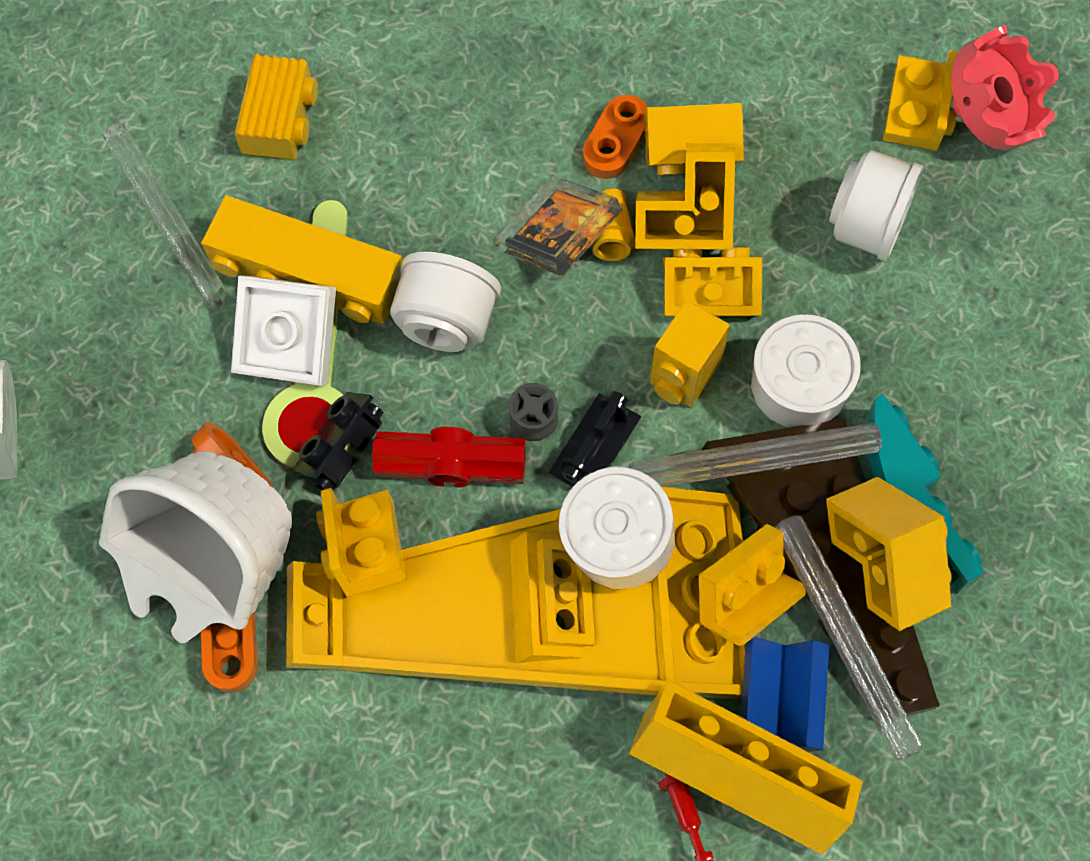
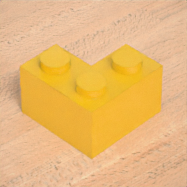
M686 143L685 191L637 192L635 249L733 250L734 143Z
M879 477L826 499L831 542L863 565L866 601L869 610L898 631H901L951 607V572L948 567L946 547L948 530L943 515Z

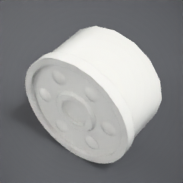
M873 150L865 152L859 162L852 161L839 188L829 222L835 225L833 234L836 241L877 256V259L887 262L910 208L924 165L915 162L911 164Z
M416 252L407 255L401 266V277L390 308L391 318L403 331L404 335L422 346L444 352H458L463 349L473 348L482 343L494 305L498 302L501 294L499 281L482 267L456 256L437 252Z
M794 315L774 323L761 336L753 358L751 389L757 406L769 419L786 428L830 421L840 413L844 403L851 396L857 385L861 368L859 352L850 335L839 325L826 318L815 315Z
M610 467L597 470L585 476L570 490L561 507L559 531L564 548L570 558L594 582L612 589L635 588L653 580L667 566L675 547L673 511L664 490L648 475L626 467Z

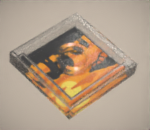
M552 175L495 236L493 242L503 253L563 277L623 209L618 199L613 196Z

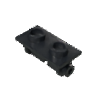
M613 391L608 397L598 393L548 473L573 488L585 476L597 470L610 468L640 421L641 416L626 408L629 400L623 394Z
M347 392L339 397L329 408L327 413L328 420L318 434L312 436L302 446L299 452L300 459L292 471L295 474L313 477L312 483L320 490L332 488L333 486L338 488L357 461L355 457L344 449L349 443L358 451L363 452L382 425L380 418L384 412L378 406L371 403L374 397L370 394Z

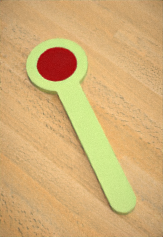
M335 200L324 201L315 208L312 225L346 236L348 221L346 208L342 203ZM334 308L328 384L320 386L295 382V385L284 389L276 395L264 413L262 435L265 445L278 462L291 469L299 461V452L305 442L312 436L317 435L328 420L327 413L331 405L339 397L343 396L340 391L331 387L339 312L337 308ZM348 443L344 449L347 451L351 444Z

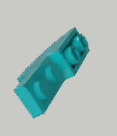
M882 394L875 398L867 414V447L872 477L883 479L944 516L948 530L946 547L948 567L951 572L950 585L958 594L973 585L985 572L981 567V556L976 547L968 539H962L952 526V517L945 503L936 496L932 497L929 493L941 478V474L938 472L939 464L936 457L928 447L920 446L910 432L909 420L902 409L897 405L892 406L885 395Z

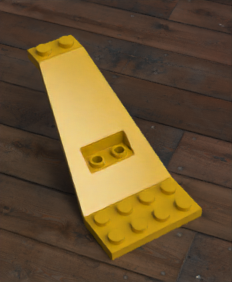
M661 487L666 493L673 511L675 547L667 566L653 580L635 588L612 589L594 582L570 558L560 537L559 517L561 509L402 549L406 580L351 597H346L336 579L330 581L327 578L322 563L293 561L287 566L286 668L342 670L657 696L666 681L670 680L703 698L742 699L746 644L742 646L736 645L701 625L699 603V574L743 542L739 501L737 502L732 494ZM553 564L560 567L562 578L554 573ZM556 615L563 618L565 629H561L558 626Z

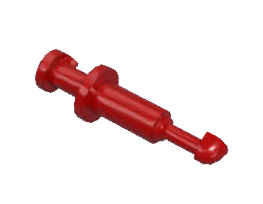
M665 773L666 778L658 782L661 792L669 793L681 831H685L690 836L696 854L694 856L695 861H714L712 851L705 852L698 830L700 829L701 821L689 786Z

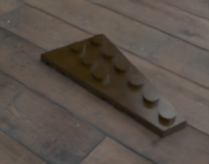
M842 418L811 425H801L707 441L702 447V451L711 464L716 462L728 480L727 488L737 502L742 501L757 523L756 531L768 524L783 532L784 573L806 585L805 596L820 617L817 622L827 637L833 636L850 662L848 668L882 719L888 721L931 711L939 707L940 705L914 626L912 625L898 631L867 608L863 565L831 542L826 499L866 482L846 419Z

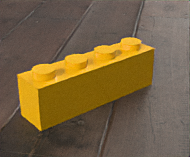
M225 195L201 242L211 262V266L226 276L237 277L240 274L336 287L334 308L342 310L344 315L359 323H368L371 320L385 325L401 277L400 270L403 263L402 255Z
M670 680L666 681L645 711L629 751L630 755L822 855L853 824L863 780Z

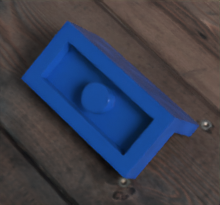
M757 637L749 640L746 643L740 717L807 752L822 751L824 745L829 644L810 640L783 645Z

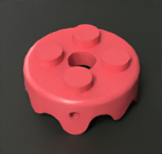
M1002 25L965 44L955 57L951 74L954 111L962 118L970 132L982 143L1001 151L1016 149L1047 135L1044 129L1053 121L1055 112L1049 108H1044L1043 97L1056 84L1059 78V72L1055 65L1048 62L1039 63L1032 59L1028 50L1029 40L1023 36L1005 37L1008 34L1006 25Z

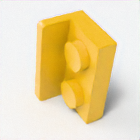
M949 50L944 63L902 55L898 56L882 141L937 151L943 136H952L957 114L954 108L950 107L953 96L951 74L953 62L959 51Z
M733 247V250H721V257H702V249H673V257H663L664 316H676L686 300L714 316H762V257H750V247Z
M332 488L321 490L323 510L317 511L316 517L321 535L324 540H327V549L321 551L322 565L327 578L330 581L336 579L346 597L406 580L395 505L388 489L344 503H339Z
M766 524L699 574L701 625L736 645L742 646L806 595V585L783 573L785 558L783 556L782 531Z

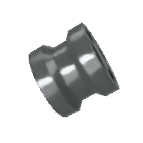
M527 383L518 387L512 393L509 400L510 425L514 433L520 438H525L527 441H541L555 431L558 423V403L554 392L547 386L539 383ZM528 416L536 417L538 422L530 419L525 420V418Z

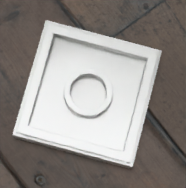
M247 275L238 276L231 373L320 386L328 384L336 287Z

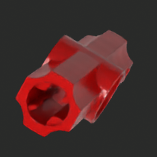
M438 427L432 429L430 434L377 431L372 451L373 474L375 477L426 479L429 484L438 487H444V482L455 483L454 487L462 488L468 486L470 481L523 484L526 463V439L474 436L472 432L458 427Z

